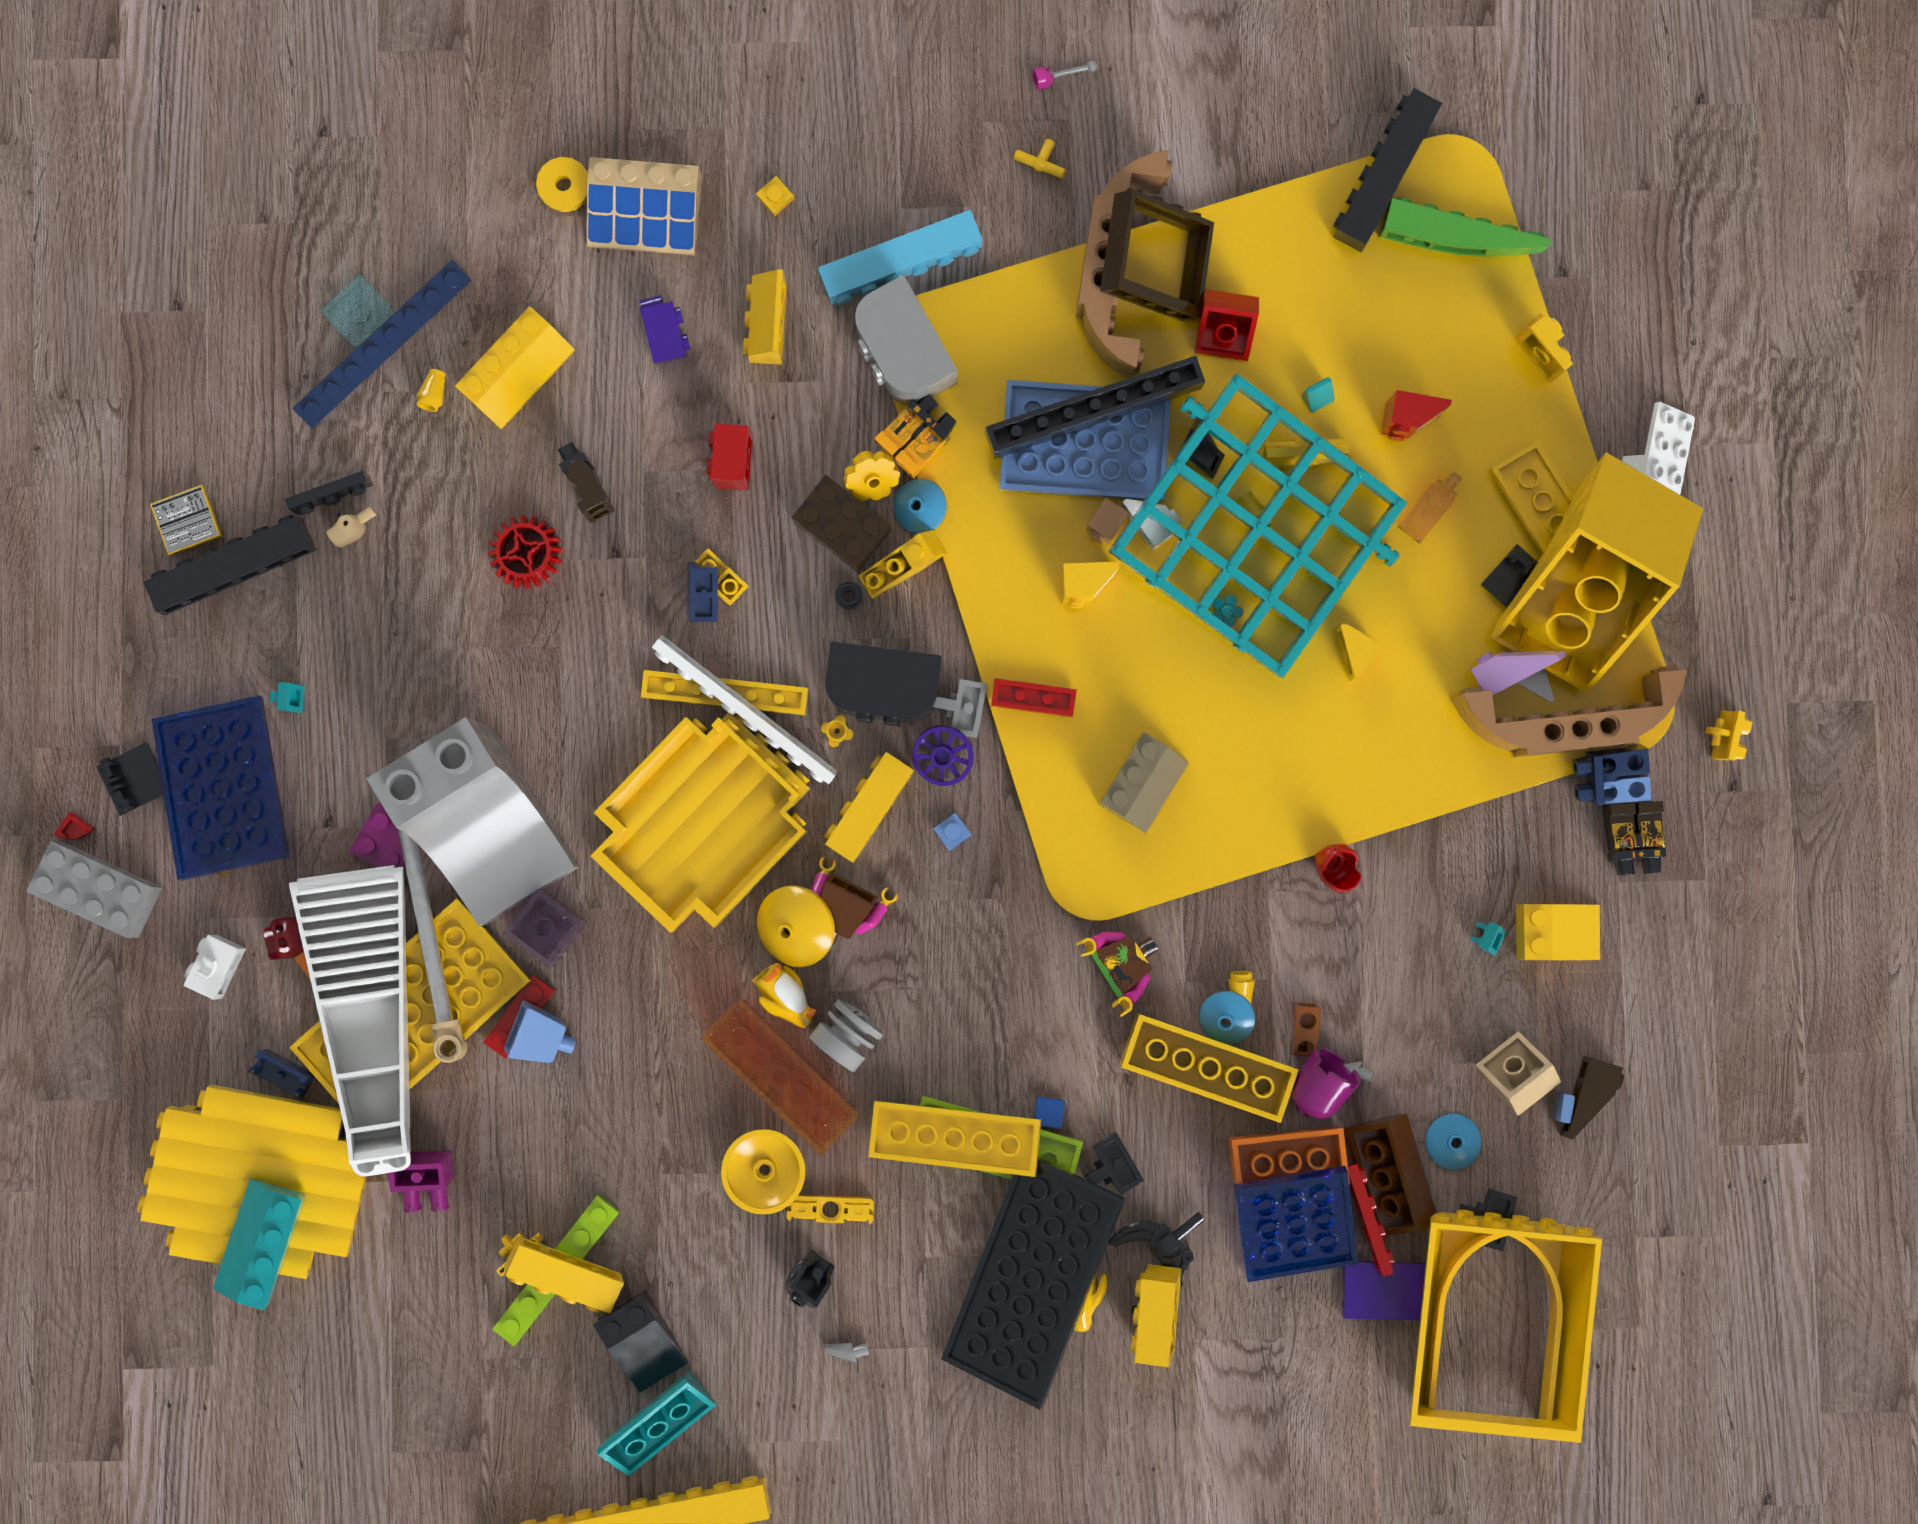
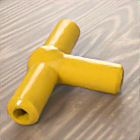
M1051 139L1045 140L1037 157L1019 149L1014 153V160L1033 167L1037 172L1043 171L1060 179L1066 173L1065 168L1047 161L1055 145Z

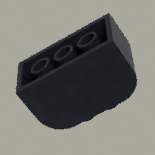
M830 642L825 682L826 692L836 709L846 715L855 716L857 722L873 723V719L883 720L884 725L900 727L901 722H919L928 717L934 710L938 695L942 655Z

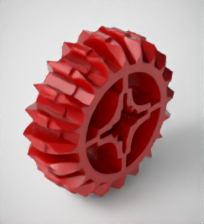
M521 515L520 523H518L512 517L510 518L512 526L508 527L505 523L500 524L504 530L502 534L498 531L493 532V535L498 540L497 542L489 541V545L496 548V550L489 551L488 556L497 559L493 560L490 566L498 568L495 575L499 578L504 576L503 582L507 585L513 581V587L519 589L523 582L524 588L529 590L531 588V581H533L536 587H541L540 578L549 582L551 579L547 573L551 571L557 574L558 572L553 567V564H562V560L555 557V555L563 553V549L561 547H554L561 542V539L559 537H552L556 530L553 527L546 529L548 523L545 520L538 524V518L532 516L528 523L527 517ZM522 532L538 533L543 537L544 541L528 542ZM514 537L515 545L505 555L507 544ZM523 544L530 550L527 552L528 560L521 555L524 553ZM546 549V557L540 567H537L536 559ZM522 562L529 573L513 572L507 564Z

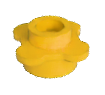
M842 715L836 716L835 720L829 723L825 722L821 726V731L827 735L829 739L828 744L831 747H838L840 742L851 740L853 737V731L848 729L846 718ZM835 729H839L840 733L836 734Z

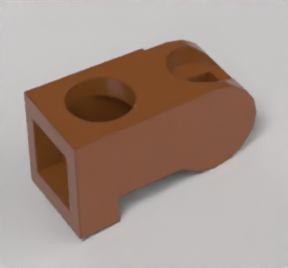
M1292 1002L1291 1053L1292 1055L1310 1056L1313 1050L1317 1048V1041H1319L1321 1007L1315 1003Z

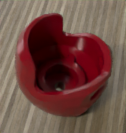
M296 917L274 919L271 921L270 926L264 929V940L270 960L294 958L304 951Z

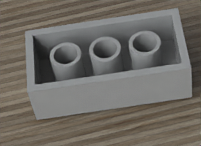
M50 841L26 892L123 937L139 938L163 887L68 843Z

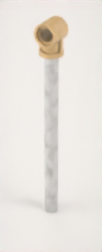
M398 829L437 1024L431 1025L435 1042L433 1052L439 1061L444 1063L455 1062L466 1055L467 1042L462 1035L460 1020H453L419 846L409 835ZM449 1040L453 1041L456 1045V1052L453 1056L448 1055L445 1051V1045Z

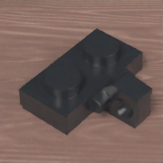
M1116 1132L1092 1145L1099 1159L1094 1162L1096 1168L1084 1175L1086 1180L1095 1184L1103 1180L1106 1185L1112 1182L1120 1195L1144 1182Z
M1488 1188L1484 1203L1477 1202L1476 1208L1461 1204L1459 1210L1472 1211L1475 1216H1484L1485 1212L1498 1213L1502 1215V1218L1512 1219L1517 1197ZM1507 1236L1495 1239L1483 1246L1503 1251Z

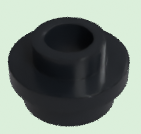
M845 582L837 588L835 598L840 607L851 610L860 605L863 593L857 584ZM848 591L854 593V598L851 601L844 599V594Z

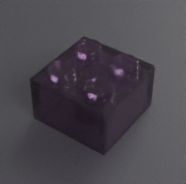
M537 889L504 934L547 967H554L586 925L587 921L546 890Z

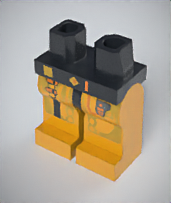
M929 394L921 398L917 403L913 400L884 431H881L874 438L875 443L886 454L891 455L893 460L895 459L896 463L913 479L943 445L950 440L949 434L957 424V421L947 412L937 422L930 416L938 407V403Z

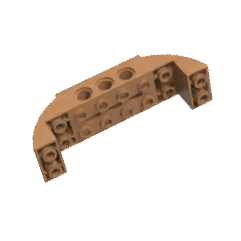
M1168 150L1148 154L1122 168L1108 182L1101 195L1094 196L1076 317L1081 318L1084 332L1099 357L1114 371L1126 378H1131L1135 372H1140L1144 349L1139 348L1140 339L1112 335L1115 317L1110 315L1115 314L1118 298L1100 292L1101 287L1097 286L1101 285L1105 262L1101 258L1105 259L1109 234L1106 232H1109L1114 194L1131 188L1134 190L1141 189L1143 193L1160 195L1162 186L1167 187L1168 178H1170L1172 161L1167 160Z
M1676 665L1650 670L1651 675L1642 677L1645 702L1627 706V709L1624 704L1608 706V708L1600 709V712H1598L1596 707L1575 711L1573 715H1570V710L1547 714L1545 718L1540 713L1519 717L1518 721H1515L1514 716L1497 718L1495 720L1492 690L1483 691L1482 686L1465 688L1466 690L1459 691L1460 695L1451 699L1458 714L1472 731L1490 744L1513 752L1514 758L1617 747L1639 742V736L1653 729L1668 715L1683 689L1687 669L1677 670ZM1544 730L1547 731L1548 737L1545 736Z

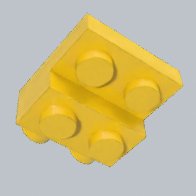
M1539 313L1520 330L1523 335L1516 342L1550 383L1573 365L1569 352L1557 344L1565 335L1562 333V327L1556 319L1550 318L1548 314L1543 316Z

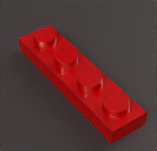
M1348 1164L1350 1180L1348 1186L1377 1273L1382 1277L1393 1274L1394 1257L1391 1250H1386L1383 1242V1239L1386 1238L1385 1230L1382 1223L1376 1221L1374 1211H1377L1373 1196L1367 1194L1364 1185L1368 1183L1365 1171L1362 1167L1359 1168L1358 1164Z

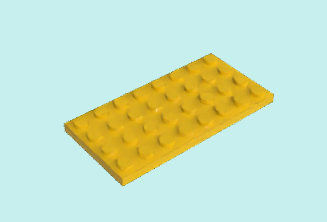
M456 898L433 921L453 1020H460L462 1035L466 1040L531 980L484 926H478L460 898ZM419 932L406 943L410 1089L442 1062L435 1057L433 1052L435 1042L431 1025L437 1024ZM319 1020L289 1048L338 1102ZM450 1040L445 1045V1051L448 1055L456 1049L455 1043Z

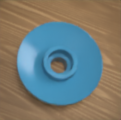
M914 479L907 482L900 488L894 501V513L898 522L903 528L912 533L919 534L936 529L943 521L947 510L944 492L936 483L927 479ZM919 500L921 507L916 511L913 504Z
M1221 991L1212 994L1204 1001L1199 1019L1202 1029L1211 1039L1225 1044H1234L1243 1041L1250 1035L1255 1024V1013L1249 1001L1240 994ZM1227 1018L1231 1021V1024H1223L1221 1020Z
M1446 1114L1437 1118L1428 1128L1425 1140L1426 1149L1431 1159L1439 1166L1450 1170L1462 1169L1473 1163L1479 1155L1481 1135L1477 1126L1469 1118L1460 1114ZM1454 1138H1459L1460 1145L1457 1148H1453L1451 1145V1141Z

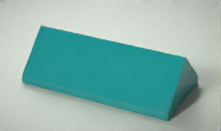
M689 1370L605 1438L597 1448V1454L624 1474L630 1476L714 1408L716 1403Z

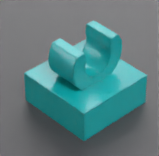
M279 682L278 691L269 692V702H277V710L303 713L305 686Z
M1478 922L1476 926L1484 930V935L1481 938L1471 936L1470 939L1479 945L1478 947L1484 952L1496 956L1507 931L1492 922H1489L1488 926Z

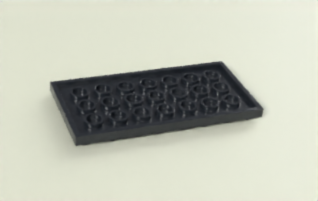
M1039 1157L1037 1159L1035 1177L1013 1175L941 1360L1039 1410L1042 1409L1126 1198Z

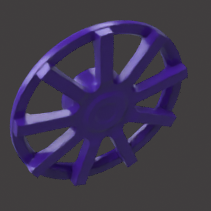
M933 726L921 733L913 747L912 757L917 772L926 781L934 785H954L962 781L973 766L974 753L972 744L955 727ZM939 731L951 732L946 744H943ZM934 732L937 746H934L924 737ZM955 735L964 742V744L958 747L951 748ZM922 743L932 750V753L917 754L919 744ZM967 748L968 760L955 756L956 752ZM931 759L932 763L922 771L918 760ZM953 762L967 765L961 775L953 765ZM935 766L940 768L939 781L927 776ZM946 767H949L956 779L944 781Z

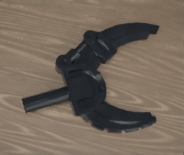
M1197 1212L1174 1232L1166 1223L1160 1225L1149 1220H1142L1141 1223L1137 1221L1129 1224L1128 1227L1121 1228L1117 1234L1115 1233L1110 1238L1108 1243L1110 1246L1117 1247L1133 1241L1150 1242V1249L1153 1255L1159 1260L1164 1261L1163 1266L1181 1268V1288L1183 1286V1274L1193 1261L1194 1255L1192 1250L1186 1249L1180 1240L1202 1224L1205 1219ZM1138 1300L1136 1306H1132V1314H1134L1135 1307L1137 1308Z

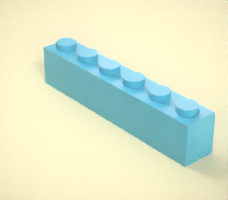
M971 210L820 266L818 267L819 276L830 304L837 303V305H843L850 302L853 296L861 293L867 295L878 289L877 287L885 285L902 275L905 277L911 274L919 276L926 273L929 267L937 264L942 267L954 261L953 258L958 256H972L979 252V248H982L983 239Z

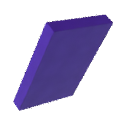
M1344 1261L1343 1318L1420 1321L1426 1263L1395 1262V1265L1392 1266L1394 1273L1382 1277L1378 1275L1374 1261Z

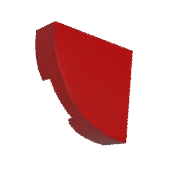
M69 812L53 835L61 839L76 840L89 835L95 827L75 813Z

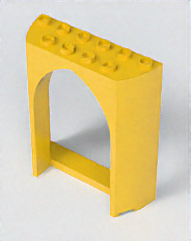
M1457 1210L1456 1213L1439 1212L1431 1216L1410 1426L1581 1443L1602 1239L1593 1234V1229L1559 1224L1557 1220L1551 1218H1540V1222L1529 1221L1530 1218L1526 1216L1513 1215L1512 1219L1502 1218L1501 1214L1485 1212L1484 1216H1475L1474 1212L1469 1210ZM1511 1236L1525 1244L1534 1253L1544 1270L1549 1288L1550 1313L1539 1419L1434 1409L1444 1308L1451 1282L1464 1261L1477 1249L1495 1239Z

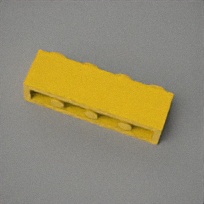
M885 752L883 757L879 754L870 766V769L874 771L868 780L864 777L855 789L858 795L853 802L848 800L839 813L843 818L838 825L833 823L824 836L828 839L825 845L852 863L856 861L914 773L912 768Z
M520 1236L517 1237L504 1265L505 1276L508 1277L509 1281L518 1285L529 1284L542 1294L554 1293L570 1304L579 1302L595 1313L604 1311L610 1314L624 1285L622 1274Z

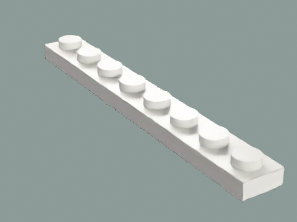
M662 635L652 646L656 650L655 655L667 664L669 662L673 663L678 667L677 672L689 681L691 679L695 680L701 685L699 689L711 698L715 696L722 701L721 706L732 715L735 713L745 719L743 723L754 732L759 730L766 735L765 740L776 749L781 747L788 752L787 757L798 766L803 764L810 769L809 774L815 780L821 783L824 780L829 784L836 776L837 770L666 637Z

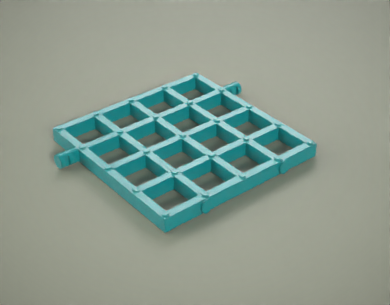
M1237 373L1232 376L1208 411L1203 408L1204 405L1200 402H1194L1195 399L1192 396H1189L1181 405V411L1184 413L1187 411L1189 417L1192 419L1196 418L1200 423L1108 552L1145 578V582L1149 586L1164 592L1233 643L1232 646L1241 653L1245 652L1273 674L1284 678L1371 553L1374 552L1379 560H1385L1384 563L1389 567L1398 559L1400 553L1396 550L1392 551L1391 546L1380 541L1408 502ZM1237 390L1269 413L1247 445L1215 422ZM1278 421L1309 444L1288 475H1285L1256 453ZM1207 432L1239 455L1217 487L1185 465ZM1319 452L1349 474L1328 506L1297 484ZM1248 463L1279 485V488L1257 518L1226 495ZM1177 474L1209 497L1186 530L1155 507ZM1359 483L1389 504V507L1368 536L1338 515ZM1289 494L1320 516L1298 548L1267 526ZM1218 506H1221L1250 528L1228 560L1196 538ZM1147 517L1179 539L1157 572L1125 550ZM1329 525H1332L1360 546L1338 578L1308 557ZM1259 536L1290 558L1268 590L1237 568ZM1188 548H1191L1220 570L1198 602H1195L1166 580ZM1300 566L1330 588L1308 620L1278 599ZM1229 578L1260 599V602L1238 633L1207 610ZM1271 608L1301 630L1279 662L1248 641Z

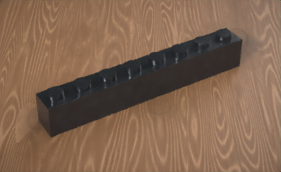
M1193 356L986 426L985 435L993 458L997 459L1200 390L1205 383V379L1197 356Z

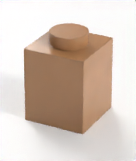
M1105 498L1087 525L1086 530L1090 532L1088 534L1089 537L1100 544L1103 542L1109 544L1129 512Z

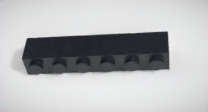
M1413 88L1409 97L1403 95L1396 110L1400 111V114L1396 120L1390 119L1383 132L1388 135L1384 143L1378 141L1371 154V157L1375 158L1371 167L1365 165L1358 180L1362 181L1359 190L1353 188L1345 202L1350 205L1346 214L1340 212L1333 224V227L1337 229L1333 238L1359 252L1363 251L1443 104L1442 102Z
M293 515L283 517L277 521V525L270 528L268 526L257 528L252 532L253 535L244 539L242 537L234 538L227 542L228 546L221 549L212 548L206 550L201 554L202 557L193 561L192 559H186L177 563L176 568L172 570H160L151 574V579L143 583L155 612L168 615L317 551L304 520Z

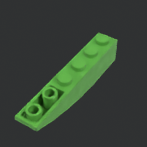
M1404 197L1391 199L1386 209L1379 236L1380 238L1430 251L1483 257L1541 253L1550 246L1552 239L1545 238L1544 234L1531 231L1526 233L1518 231V228L1513 225L1499 226L1491 224L1492 222L1486 218H1468L1459 211H1441L1435 205L1424 204L1422 206L1414 204L1412 200Z

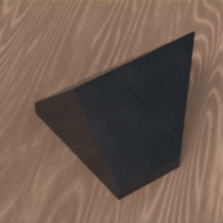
M1195 419L1183 445L1200 423L1199 420ZM1207 432L1185 465L1210 479H1214L1225 454L1218 449L1212 436Z

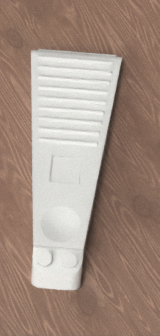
M395 865L299 878L297 882H290L289 888L346 1132L349 1164L352 1165L354 1172L360 1176H372L404 1170L411 1162L404 867L395 868Z

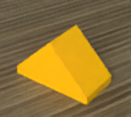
M1342 624L1336 628L1349 679L1352 681L1361 677L1380 643L1348 624Z

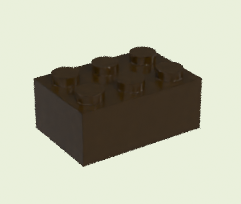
M827 475L821 479L791 517L795 525L857 573L891 532V525Z

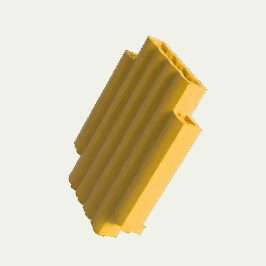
M728 712L722 719L718 717L711 725L713 729L707 735L704 733L707 728L696 717L692 721L685 717L594 812L613 833L597 848L591 857L670 933H673L694 910L713 928H716L807 833L803 828L807 823L796 813L791 816L788 812L810 790L806 785L810 780L799 770L793 773L786 766L790 761L779 751L773 754L766 747L769 743L759 732L753 735L743 723L745 719L738 714L733 716Z
M211 1084L207 1087L206 1091L201 1090L197 1106L188 1104L182 1108L169 1106L165 1112H160L156 1127L161 1129L159 1140L153 1141L150 1156L154 1157V1163L152 1168H147L144 1177V1185H148L146 1196H141L137 1212L142 1213L140 1221L175 1227L174 1230H169L166 1239V1247H170L169 1255L221 1264L250 1178L304 1193L306 1196L279 1274L307 1279L310 1274L314 1252L342 1257L348 1256L366 1176L356 1174L352 1165L349 1164L347 1140L340 1137L343 1126L340 1108Z

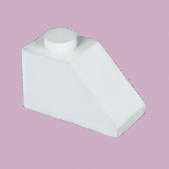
M1126 499L1122 502L1121 508L1129 512L1127 517L1131 520L1143 501ZM1155 505L1158 510L1177 524L1182 522L1173 509L1169 511L1166 505ZM1149 517L1145 519L1138 529V532L1152 551L1173 537L1171 533Z

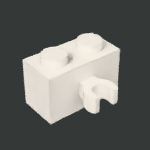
M217 934L207 935L206 938L204 937L197 947V953L199 954L195 962L191 963L185 972L184 977L186 981L183 986L213 1000L222 999L246 948Z

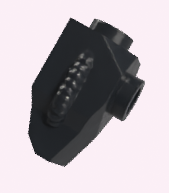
M811 1250L805 1259L796 1263L785 1281V1289L790 1295L789 1300L799 1307L806 1305L811 1308H817L831 1285V1276L835 1266L820 1257L814 1250Z

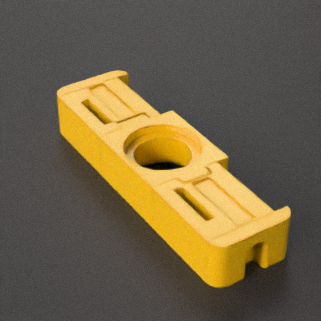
M799 1194L788 1206L787 1219L791 1221L792 1217L796 1219L816 1218V1222L844 1223V1219L846 1221L869 1220V1224H871L874 1219V1199L872 1197ZM832 1201L838 1205L839 1211L837 1215L829 1217L824 1214L823 1205L826 1202Z

